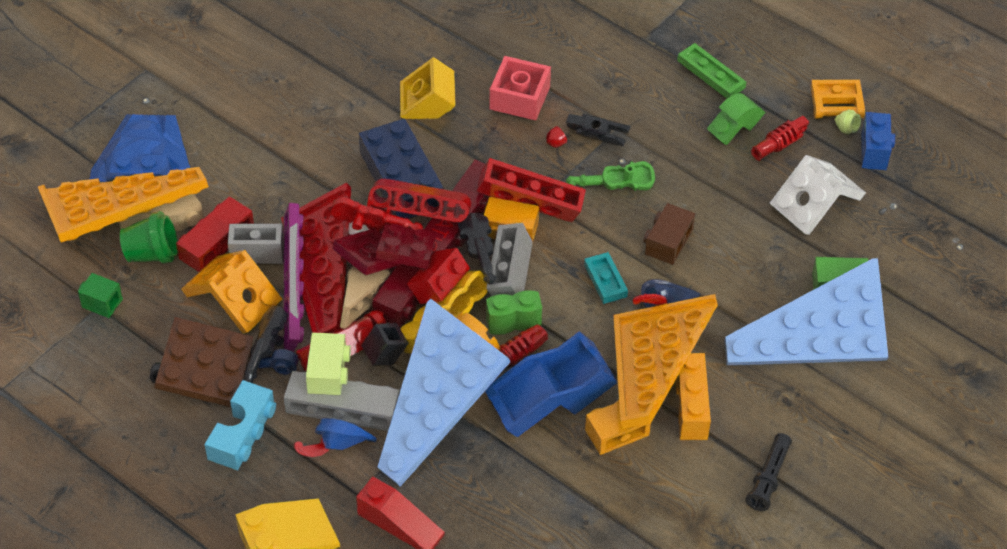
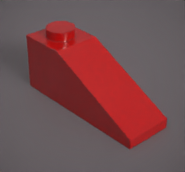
M372 477L356 496L359 516L416 549H434L445 535V532L399 491L375 477Z

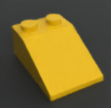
M319 499L262 504L235 515L238 532L246 549H335L340 547L339 540Z

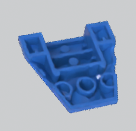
M126 114L92 167L89 179L99 178L101 183L113 181L116 176H131L133 174L153 172L154 176L167 175L170 170L190 168L176 115Z

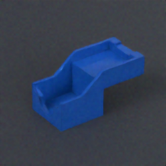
M579 331L558 348L525 357L495 380L485 390V393L493 403L506 430L519 437L560 405L574 415L617 384L618 381L594 342Z

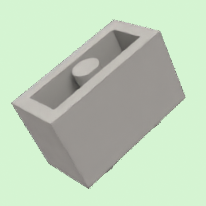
M230 224L228 236L229 253L246 250L256 264H283L284 237L282 224Z

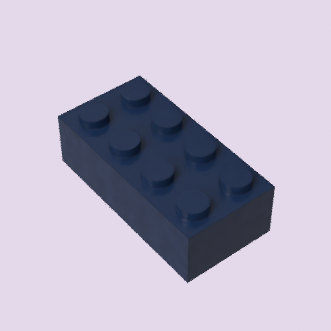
M405 118L359 133L360 154L375 182L379 179H391L443 189L440 180ZM379 188L383 197H388L387 191ZM408 193L401 195L402 199L406 202L414 201L413 197ZM427 199V203L430 206H439V202L436 199ZM392 210L393 215L410 219L419 216Z

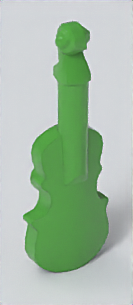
M630 162L625 167L620 165L616 167L607 166L602 175L569 176L566 179V183L582 187L604 185L610 190L623 189V187H631L634 191L649 190L653 187L655 174L653 167L648 162Z

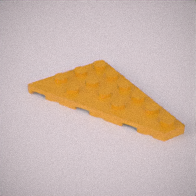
M194 167L184 170H170L167 175L154 176L153 172L133 174L131 176H116L110 182L100 183L98 178L77 182H63L57 188L46 189L45 185L38 186V189L59 240L62 243L75 240L79 236L91 231H99L104 226L112 223L125 221L136 214L149 212L160 205L173 203L177 199L189 194H197L209 186L200 167Z
M715 294L613 315L620 421L623 429L651 424L718 306Z

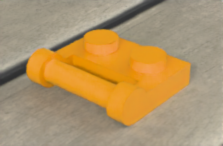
M860 80L811 81L810 87L815 119H822L823 116H837L848 109L854 110L861 118H864L865 106ZM823 104H854V106H823Z

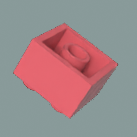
M504 56L490 88V110L536 121L550 89L551 67Z

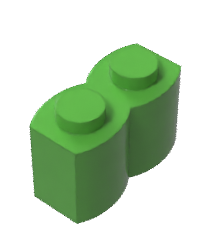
M527 290L514 295L498 294L487 298L486 321L489 333L503 335L514 330L525 331L537 324L541 326L542 304L539 292Z

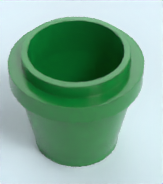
M162 211L151 213L150 217L120 230L122 252L129 263L160 261L165 264L173 262L174 257L178 253L176 246L178 240L174 225L170 217Z

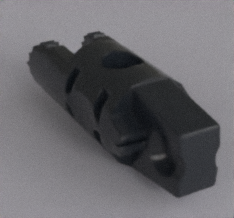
M584 113L582 116L568 114L566 120L567 127L577 130L576 134L624 147L625 140L610 134L611 130L629 133L631 127Z

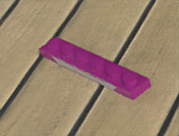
M289 203L284 214V310L288 313L284 324V349L295 352L298 343H302L304 337V327H300V320H302L304 305L300 304V297H302L304 288L303 281H300V274L303 271L304 261L302 258H299V252L303 248V236H299V230L303 226V215L299 214V204Z

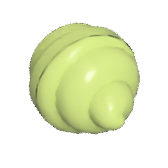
M845 110L834 119L839 130L844 134L856 133L860 128L861 117L854 110Z

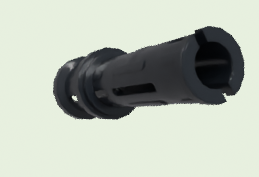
M778 433L775 435L761 472L754 476L752 491L746 495L745 502L755 510H768L771 505L770 497L778 488L777 476L792 444V439L786 434Z

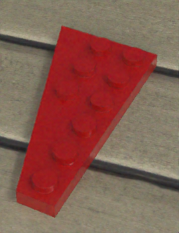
M347 182L299 208V214L303 215V226L299 230V236H303V248L299 252V258H302L304 261L300 281L304 283L302 297L312 333L331 334L341 329L346 260L332 248L335 239L348 236L349 222L334 218L331 210L335 199H351V186ZM283 216V217L281 218V220H282V224H283V228H284V216Z

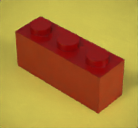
M229 196L222 203H219L210 214L199 220L196 226L187 234L179 238L178 242H176L179 260L200 272L216 256L224 255L229 250L228 236L230 224H254L252 210Z

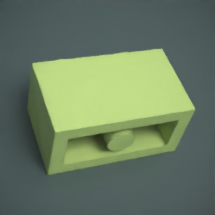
M312 333L306 372L308 394L341 395L342 384H347L348 368H344L345 362H350L351 346L346 345L345 334Z

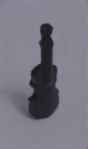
M470 213L464 221L458 222L460 238L467 240L469 256L479 259L482 272L485 275L484 281L490 285L497 279L493 274L489 258L493 254V244L491 238L487 235L492 233V229L485 215Z
M272 306L262 316L258 328L259 333L251 349L252 355L244 371V381L253 383V380L258 376L256 372L261 359L268 357L273 352L274 345L279 347L283 344L284 338L278 334L280 330L284 329V324L288 317L287 311L283 308Z

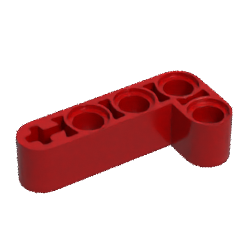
M379 179L374 183L369 192L367 207L381 209L388 214H392L393 210L452 222H461L469 214L471 200L466 194L391 179ZM382 188L386 190L388 197H380L376 189ZM408 193L413 197L414 201L406 202L402 199L401 195ZM427 199H436L439 202V206H430L427 203ZM446 201H448L447 209H443ZM456 204H461V211L456 210ZM385 224L382 227L375 229L381 232L383 231Z

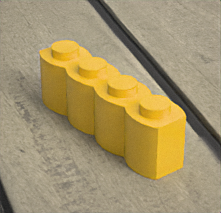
M481 270L468 271L444 300L436 303L454 317H457L462 311L463 314L469 313L474 302L482 299L488 292L487 283L484 281L485 276ZM426 305L417 311L412 322L405 324L401 328L409 343L404 350L405 353H412Z

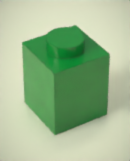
M91 273L88 279L80 284L78 289L82 308L107 318L111 317L123 300L119 283Z

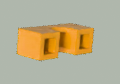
M690 353L676 378V393L679 394L680 400L678 415L680 440H708L711 418L705 353Z

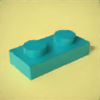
M609 252L584 259V266L603 304L628 297V289Z

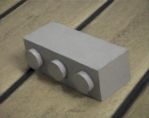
M523 223L498 225L491 261L493 274L497 279L493 284L489 285L487 283V290L491 296L498 294L514 295L525 289L533 241Z

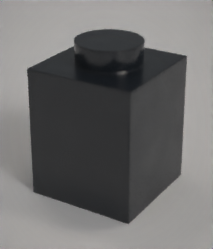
M397 323L375 324L361 346L372 366L394 365L409 343Z

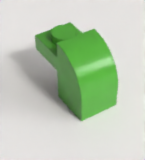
M742 93L734 94L719 106L722 111L707 129L722 143L728 145L742 127L751 131L766 112Z

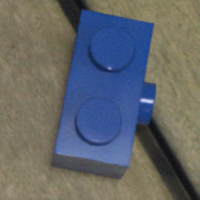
M866 112L861 131L862 168L887 170L892 151L891 148H894L895 133H891V114Z

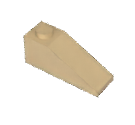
M189 194L177 199L173 203L163 204L149 212L131 216L127 220L119 222L121 230L150 217L151 213L162 211L170 217L175 231H182L196 225L203 218L202 206L194 194Z
M354 266L349 270L340 324L341 328H347L373 305L372 299L389 278L391 272L382 270L365 276Z

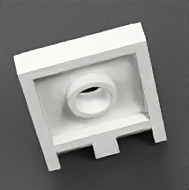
M805 155L771 200L770 204L803 233L810 235L839 195L860 201L866 192L831 163ZM807 192L809 194V202L802 206L800 204V196Z

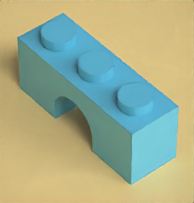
M242 380L230 401L233 417L243 421L235 426L217 423L205 443L208 460L235 470L239 469L243 461L246 462L248 460L254 441L260 439L266 420L272 418L276 410L273 390Z

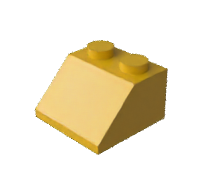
M434 57L400 81V117L403 119H436L450 112L455 107L454 70Z

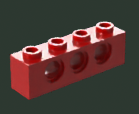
M489 158L481 170L476 192L494 198L539 206L540 213L572 223L581 213L586 189Z

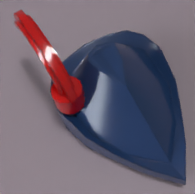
M652 279L642 284L641 295L636 296L632 301L633 304L642 302L644 308L698 298L700 293L669 281Z

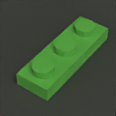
M696 43L678 54L677 61L725 98L728 99L746 88V81Z

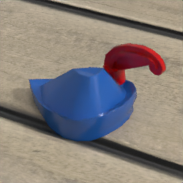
M323 418L315 430V433L322 436L320 443L303 446L300 441L294 443V449L302 456L317 457L322 456L329 449L344 450L365 440L376 442L377 438L352 423Z

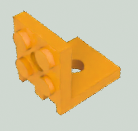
M246 250L216 256L181 288L186 297L211 293L243 334L248 333L261 321L262 316L269 308L276 306L282 300V297ZM244 289H248L251 292L252 299L249 303L243 299Z

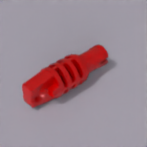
M804 116L792 122L790 120L786 121L773 131H770L766 135L765 140L752 147V156L760 161L772 152H780L803 137V132L806 131L809 121Z
M537 324L502 344L499 351L509 358L510 363L507 366L516 365L517 362H520L523 358L536 351L548 340V333Z

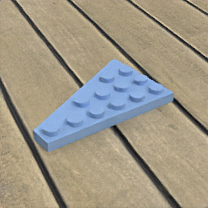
M878 258L861 264L726 336L724 339L726 365L886 361L888 359Z
M431 298L425 307L378 463L379 470L399 487L402 486L510 363L507 356Z

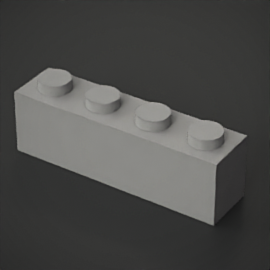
M292 371L284 395L285 411L288 414L317 419H337L356 426L388 431L400 390L390 386H376L362 381L354 382L347 380V384H342L341 395L308 394L306 372Z

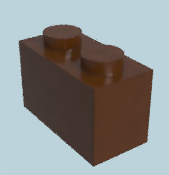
M667 203L662 212H657L653 228L648 229L643 239V243L646 244L645 255L674 265L694 229L696 213Z

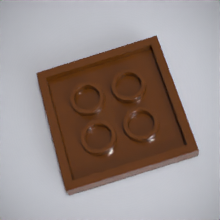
M174 317L154 388L231 407L230 401L243 379L253 336Z

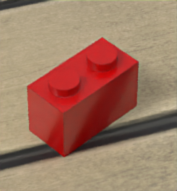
M457 248L435 251L431 256L428 269L420 268L407 285L420 304H427L430 298L435 302H442L469 271L470 267Z

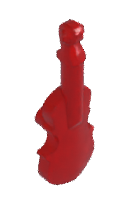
M337 198L332 205V216L349 223L353 221L352 228L354 230H361L363 225L380 228L385 223L390 225L399 224L414 230L423 229L422 224L419 222L412 223L408 218L388 214L381 209L367 207L348 198Z

